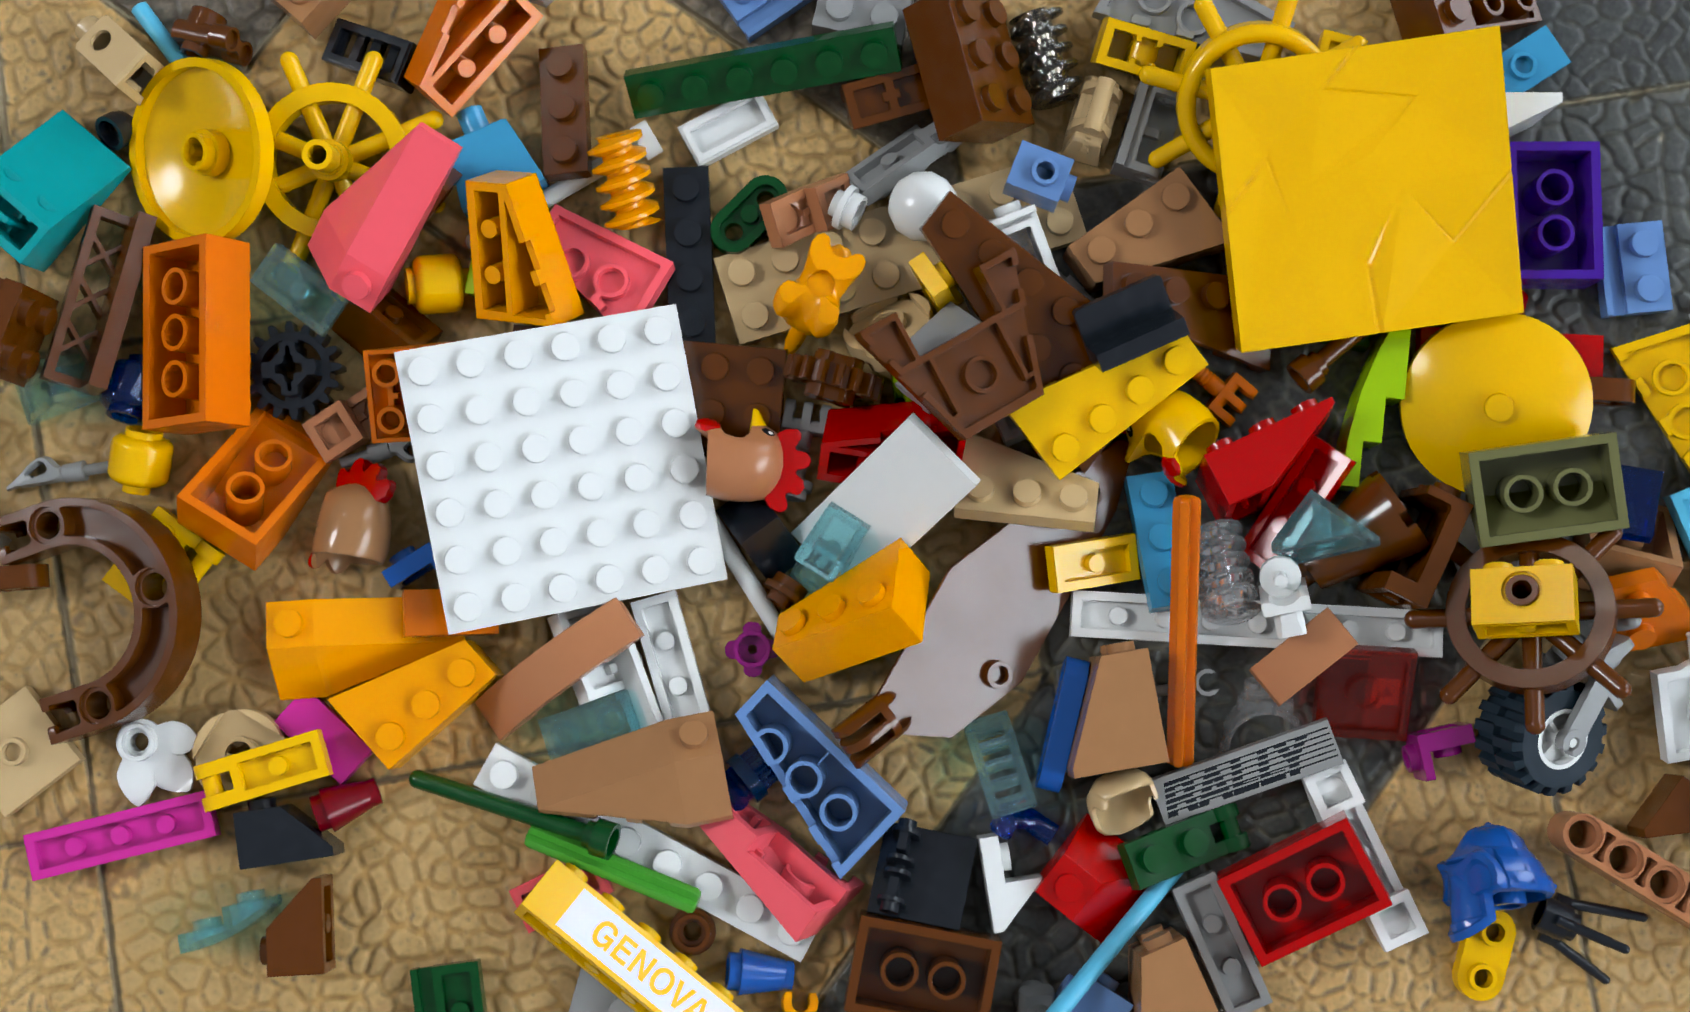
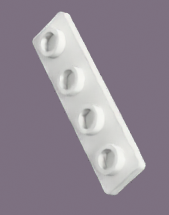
M604 604L561 612L547 618L553 636L556 637ZM635 643L611 661L602 663L572 685L579 705L616 693L630 732L664 721L658 699L652 691L643 667L642 656L637 650Z

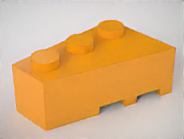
M495 170L466 180L476 318L549 326L566 323L585 314L537 174Z
M463 640L327 700L386 768L391 770L401 768L505 674L475 641Z

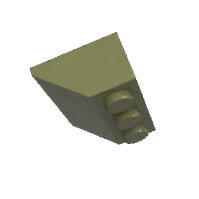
M1600 432L1459 452L1466 502L1474 505L1470 516L1480 548L1630 528L1616 432Z

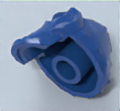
M1486 822L1481 827L1468 830L1453 854L1446 861H1441L1437 864L1443 880L1442 901L1445 905L1450 906L1451 924L1449 925L1448 936L1452 943L1469 938L1496 921L1495 911L1519 909L1526 907L1529 903L1549 899L1557 888L1551 876L1547 875L1541 862L1528 850L1524 840L1514 830L1506 826L1494 825L1490 822Z

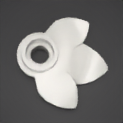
M139 719L121 727L116 737V748L122 758L117 771V780L124 795L131 803L137 807L145 804L156 786L179 793L192 790L194 784L193 765L186 753L193 749L197 736L192 728L179 721H168L157 725L148 719ZM140 733L145 734L148 738V746L143 751L138 749L135 744V739Z

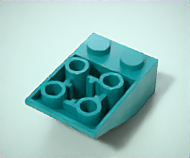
M61 110L0 155V247L20 264L45 272L86 224L91 207L94 204L101 206L132 168L71 115Z

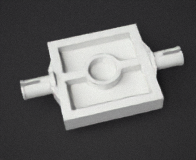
M1690 632L1686 633L1689 651L1688 660L1676 666L1649 670L1660 759L1667 764L1690 760Z

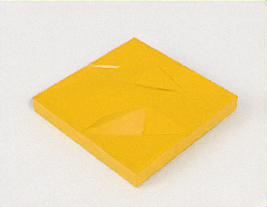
M1500 26L1205 69L1235 346L1238 351L1245 353L1524 313Z

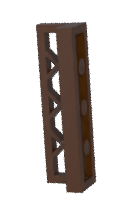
M95 204L91 207L39 379L92 396H97L107 390L143 269V247L150 245L158 217L142 211H138L132 217H128ZM100 220L124 228L119 246L108 251L104 250L96 235ZM93 247L97 256L88 259L91 252V248ZM117 253L116 260L113 266L109 256H112ZM101 261L110 280L107 288L93 294L83 275L87 266ZM80 289L81 293L84 296V299L76 302V298ZM105 295L102 307L100 308L96 299ZM88 303L97 319L95 331L80 337L70 318L74 309ZM67 332L72 341L63 345ZM92 338L88 351L83 342ZM74 346L85 363L80 379L55 371L60 353Z

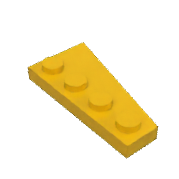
M1690 324L1609 350L1627 378L1636 381V392L1690 473Z
M1187 335L1108 371L1101 372L1092 364L1059 381H1053L1044 385V395L1011 413L1009 417L1054 476L1061 480L1209 364Z

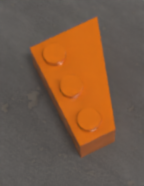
M437 0L403 77L437 109L453 118L543 18V15L528 0Z

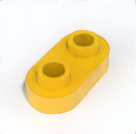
M1495 911L1496 921L1493 923H1496L1499 927V934L1495 939H1488L1486 935L1488 927L1475 935L1459 942L1452 969L1453 983L1460 993L1476 1001H1487L1494 998L1501 991L1516 937L1514 921L1504 911ZM1485 969L1487 972L1486 982L1482 985H1476L1474 981L1476 972Z

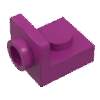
M1457 721L1404 733L1406 745L1402 746V758L1407 771L1413 773L1415 779L1426 782L1436 780L1430 752H1433L1434 758L1461 754V745L1476 742L1472 724Z

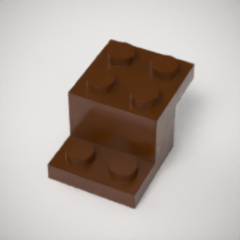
M0 278V379L25 387L27 380L32 378L38 370L40 364V354L38 352L45 335H49L56 325L58 318L56 308L59 301L8 278Z

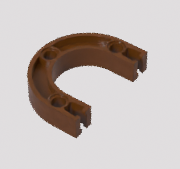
M58 498L1 516L0 533H15L16 538L29 534L31 538L29 545L18 550H11L10 546L0 548L1 565L33 564L86 546L102 553L116 565L124 576L132 595L134 606L133 631L128 647L119 662L108 673L93 682L39 700L42 713L64 710L65 714H68L77 709L81 718L80 724L71 728L60 729L59 725L49 727L47 731L51 745L78 741L121 727L145 717L161 706L181 684L192 664L200 638L202 622L201 596L197 577L178 539L164 524L148 512L132 504L112 499ZM58 520H60V531H58ZM164 578L167 582V591L165 595L162 591V582ZM108 697H109L110 703H111L110 711H109V709H108V707H107V698H108Z

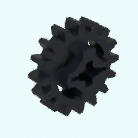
M286 321L285 332H281L271 325L268 327L270 338L267 341L257 336L253 339L259 350L256 354L250 353L251 362L253 363L252 369H250V380L254 381V384L250 386V396H262L257 404L259 409L267 412L273 408V417L279 420H284L289 412L292 420L302 422L304 411L315 416L320 412L319 404L323 402L330 406L334 403L333 398L329 395L332 390L343 391L345 386L335 379L336 375L347 372V369L344 365L334 362L342 354V351L337 346L327 347L332 337L324 331L315 336L316 327L305 323L299 332L297 324L292 321ZM304 343L315 348L321 360L308 358ZM279 349V352L269 362L272 355ZM296 363L302 367V371L294 373L292 380L287 377V372L295 370ZM318 382H320L315 391L309 395V392L312 390V388ZM269 383L281 386V395L285 396V401L277 398L268 386Z

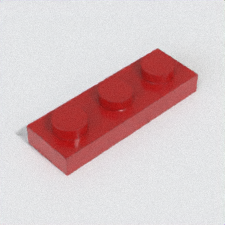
M1314 435L1236 551L1259 568L1262 567L1264 562L1274 556L1292 558L1357 462Z

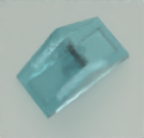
M80 354L59 356L55 371L80 379L85 363ZM40 359L38 370L32 378L27 380L25 387L15 384L28 424L31 426L118 394L112 375L107 390L97 396L39 379L45 359Z
M1310 489L1271 543V549L1274 554L1289 557L1297 564L1381 546L1380 536L1312 489Z

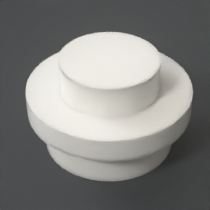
M850 185L845 191L839 189L834 195L828 209V215L833 216L832 227L838 230L845 227L852 231L859 223L867 205V197L859 193L858 187Z

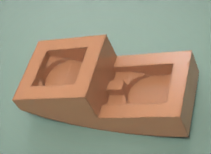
M841 173L816 181L759 204L771 247L784 248L815 232H826L834 229L832 227L833 216L828 215V209L836 192L839 189L845 191L850 186L848 173Z
M366 387L347 400H337L301 424L325 463H331L372 441Z
M1328 607L1305 625L1307 634L1289 637L1249 669L1250 673L1278 707L1358 645V642Z

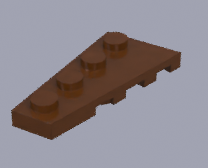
M1115 261L1103 264V296L1152 274H1157L1162 278L1171 307L1185 318L1190 332L1188 337L1193 344L1211 350L1213 355L1225 360L1233 359L1246 364V368L1255 372L1263 373L1270 371V349L1241 353L1236 349L1228 275Z

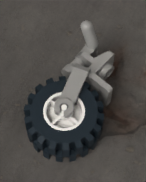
M1642 618L1618 619L1616 632L1638 628ZM1594 620L1579 621L1580 635L1573 636L1582 644L1587 639ZM1616 633L1613 644L1603 660L1612 669L1617 667L1621 660L1635 646L1631 638ZM1553 645L1546 653H1543V668L1557 664L1568 657ZM1589 675L1569 688L1544 694L1545 729L1541 734L1533 735L1525 728L1524 695L1491 686L1488 690L1490 696L1487 700L1482 699L1479 709L1482 710L1480 718H1475L1474 728L1478 729V735L1475 737L1476 742H1474L1475 748L1481 750L1478 757L1482 764L1488 766L1487 771L1492 775L1537 794L1540 793L1546 796H1555L1557 792L1565 794L1572 790L1573 784L1580 786L1586 780L1585 774L1588 771L1593 772L1598 764L1595 761L1598 753H1603L1605 744H1602V737L1607 734V724L1602 723V719L1605 716L1604 708L1617 711L1623 705V702Z

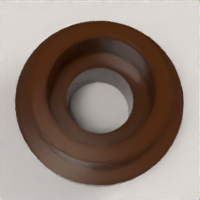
M777 571L773 579L767 578L764 582V586L769 590L766 598L784 611L803 600L808 593V590L803 585L780 571Z
M696 908L693 913L681 910L672 919L669 927V937L673 946L679 952L686 955H699L707 951L713 944L716 936V925L713 918L708 912L700 908ZM690 922L697 923L702 930L701 936L697 939L688 938L684 932L686 924Z

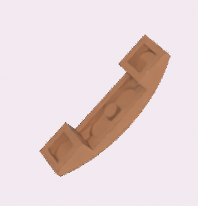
M615 597L528 656L491 686L475 703L498 739L504 740L538 715V710L599 665L611 661L645 635L623 602Z

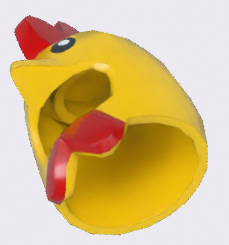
M1178 388L1122 432V434H1127L1129 441L1125 460L1127 463H1130L1143 455L1152 454L1160 456L1162 458L1161 464L1164 475L1171 483L1184 488L1187 485L1186 475L1201 464L1203 455L1207 454L1206 448L1216 442L1219 434V422L1199 400L1186 392L1180 391Z

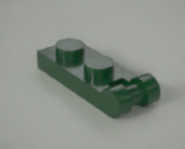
M1234 801L1173 822L1117 845L1132 889H1145L1226 854L1249 847L1251 842L1247 831H1241L1236 818L1240 814L1236 802ZM1218 822L1223 838L1214 841L1209 826Z

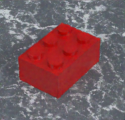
M1344 810L1217 872L1216 881L1261 967L1393 905L1387 889Z

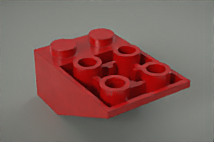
M1333 397L1319 403L1316 398L1308 399L1291 409L1292 415L1275 422L1273 417L1267 418L1249 428V435L1234 442L1231 437H1226L1206 448L1207 454L1203 455L1195 481L1220 529L1263 509L1314 435L1318 436L1322 431L1335 404Z

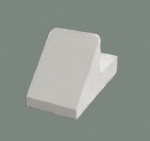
M994 832L976 836L991 928L994 933H1001L1006 930L1043 877L1039 873L1005 878L1004 871L1012 870L1009 847L1007 842L999 843L998 835Z

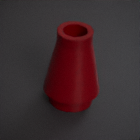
M374 777L365 781L319 788L318 794L309 797L313 814L321 832L331 828L336 832L373 807L383 804Z

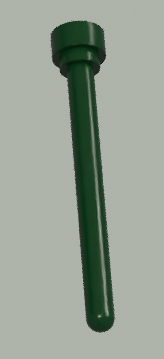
M415 770L409 776V783L413 788L580 841L581 846L588 849L589 855L604 860H609L613 856L620 839V824L600 818L597 822L590 820L588 823H584L562 815L539 813L537 807L422 770Z

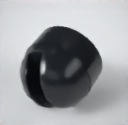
M111 111L99 117L95 122L98 138L113 151H118L128 146L132 135L131 124L133 117L124 111Z

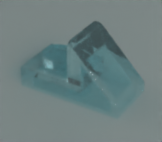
M274 243L250 278L252 284L321 337L326 336L349 303V300L329 289L321 272L315 270L283 244Z
M831 502L796 552L794 559L797 562L789 576L803 585L811 594L829 582H834L847 571L871 525Z

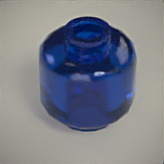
M130 354L128 359H117L107 390L99 394L101 405L107 409L106 415L117 422L127 425H142L143 355Z

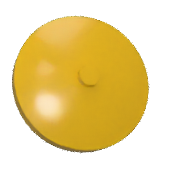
M187 57L169 63L155 74L141 94L144 97L141 105L137 104L131 124L132 135L129 141V159L133 183L146 213L158 217L155 225L172 239L176 240L204 233L234 239L242 234L256 219L269 192L274 166V142L269 116L256 88L234 66L220 60Z
M1512 314L1449 323L1431 335L1420 346L1407 367L1405 399L1399 402V415L1407 443L1420 463L1443 483L1465 492L1459 452L1586 435L1592 419L1593 391L1591 380L1582 358L1573 345L1560 332L1535 318L1524 314Z

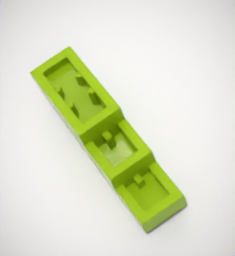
M1411 329L1381 333L1368 354L1350 396L1336 445L1337 450L1357 462L1338 489L1340 491H1350L1359 486L1363 448H1372L1382 443L1385 405H1394L1405 399Z

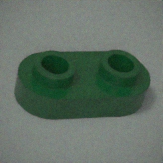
M762 175L752 179L713 218L710 231L716 248L727 255L739 254L754 246L767 233L758 205L759 198L764 195L775 198L787 193L785 185L779 179L769 175ZM731 227H739L743 234L740 239L732 241L726 237L727 230Z

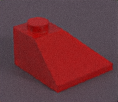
M1086 813L1039 873L1043 878L1034 891L1072 922L1102 943L1146 888L1142 890L1132 889L1117 845L1124 842L1116 835L1104 836L1098 832L1090 815Z

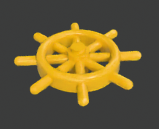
M1212 0L1194 1V9L1209 38L1192 54L1182 74L1150 65L1144 66L1139 72V79L1142 83L1176 92V115L1182 134L1149 154L1148 162L1152 167L1161 168L1191 151L1198 161L1216 173L1214 148L1209 142L1212 139L1211 121L1208 119L1198 124L1196 116V98L1208 100L1206 80L1203 79L1205 69L1210 68L1220 57L1225 66L1245 63L1237 47L1251 43H1265L1260 61L1280 58L1283 47L1296 55L1321 52L1307 36L1290 27L1298 0H1278L1272 21H1247L1229 27L1225 26ZM1356 35L1331 50L1368 45L1365 37ZM1218 193L1214 206V213L1217 215V217L1221 218Z
M370 51L365 55L354 86L333 82L310 85L294 52H284L280 57V64L293 92L283 97L268 112L273 133L274 166L265 203L279 220L297 231L285 260V268L292 274L299 273L303 269L310 251L308 243L324 209L328 205L334 187L338 196H340L353 184L352 180L356 181L370 169V167L358 162L388 149L391 150L420 122L425 123L434 130L443 125V115L435 110L401 123L388 106L371 95L383 64V57L377 51ZM327 104L346 105L334 137H332L319 106ZM363 112H365L378 124L382 132L351 145ZM302 114L313 137L308 142L285 133L292 122ZM278 150L302 159L305 165L278 176ZM316 181L303 213L294 206L285 193ZM445 202L436 213H440L444 210Z

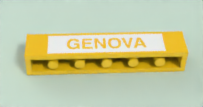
M556 860L514 911L518 917L635 1012H744L732 1002L734 996L729 990L717 982L712 981L708 983L696 973L698 968L690 958L680 952H675L674 954L659 943L661 937L653 928L643 922L638 924L633 922L623 913L625 908L615 897L606 892L600 895L587 884L588 877L585 873L571 863L564 865L559 860Z

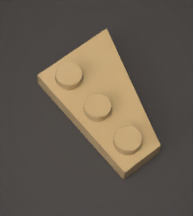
M976 434L966 439L962 461L981 481L954 506V518L1094 532L1099 490L1098 482L1073 472L1058 480L1042 460Z

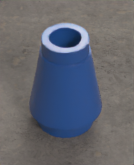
M740 948L739 952H728L725 969V988L729 991H736L737 996L780 991L783 989L792 990L795 975L794 961H787Z

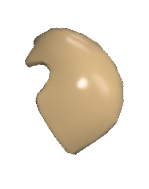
M1132 768L1105 773L1097 778L1087 795L1086 805L1098 832L1104 836L1121 835L1138 828L1150 820L1154 814L1151 802L1152 796L1156 800L1158 799V793L1152 778L1146 772Z

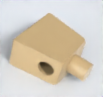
M92 15L83 18L75 29V34L80 39L76 43L75 49L116 87L140 106L144 99L141 95L149 81L164 66L108 15L102 16L100 19ZM142 66V74L132 79L131 76Z

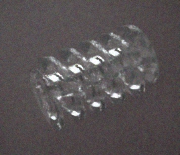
M1234 519L1210 521L1201 525L1198 600L1201 602L1200 610L1202 617L1216 625H1238L1254 618L1261 611V604L1254 601L1258 597L1257 587L1251 584L1254 581V572L1247 568L1250 565V556L1243 552L1247 545L1246 540L1240 536L1243 527L1238 520Z

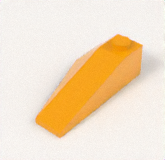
M402 597L266 602V649L278 694L282 701L303 698H329L344 692L343 690L367 680H373L389 671L465 640V636L403 638Z

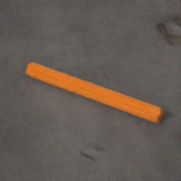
M1193 495L1175 496L1172 511L1167 751L1169 762L1167 763L1177 768L1187 767L1194 763L1201 499Z

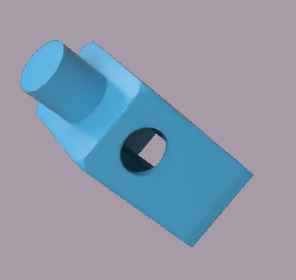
M481 105L467 107L456 115L464 135L452 140L463 147L453 168L462 174L456 187L461 208L467 218L465 181L495 170L529 172L537 174L542 190L549 187L542 172L507 119H500L489 124Z

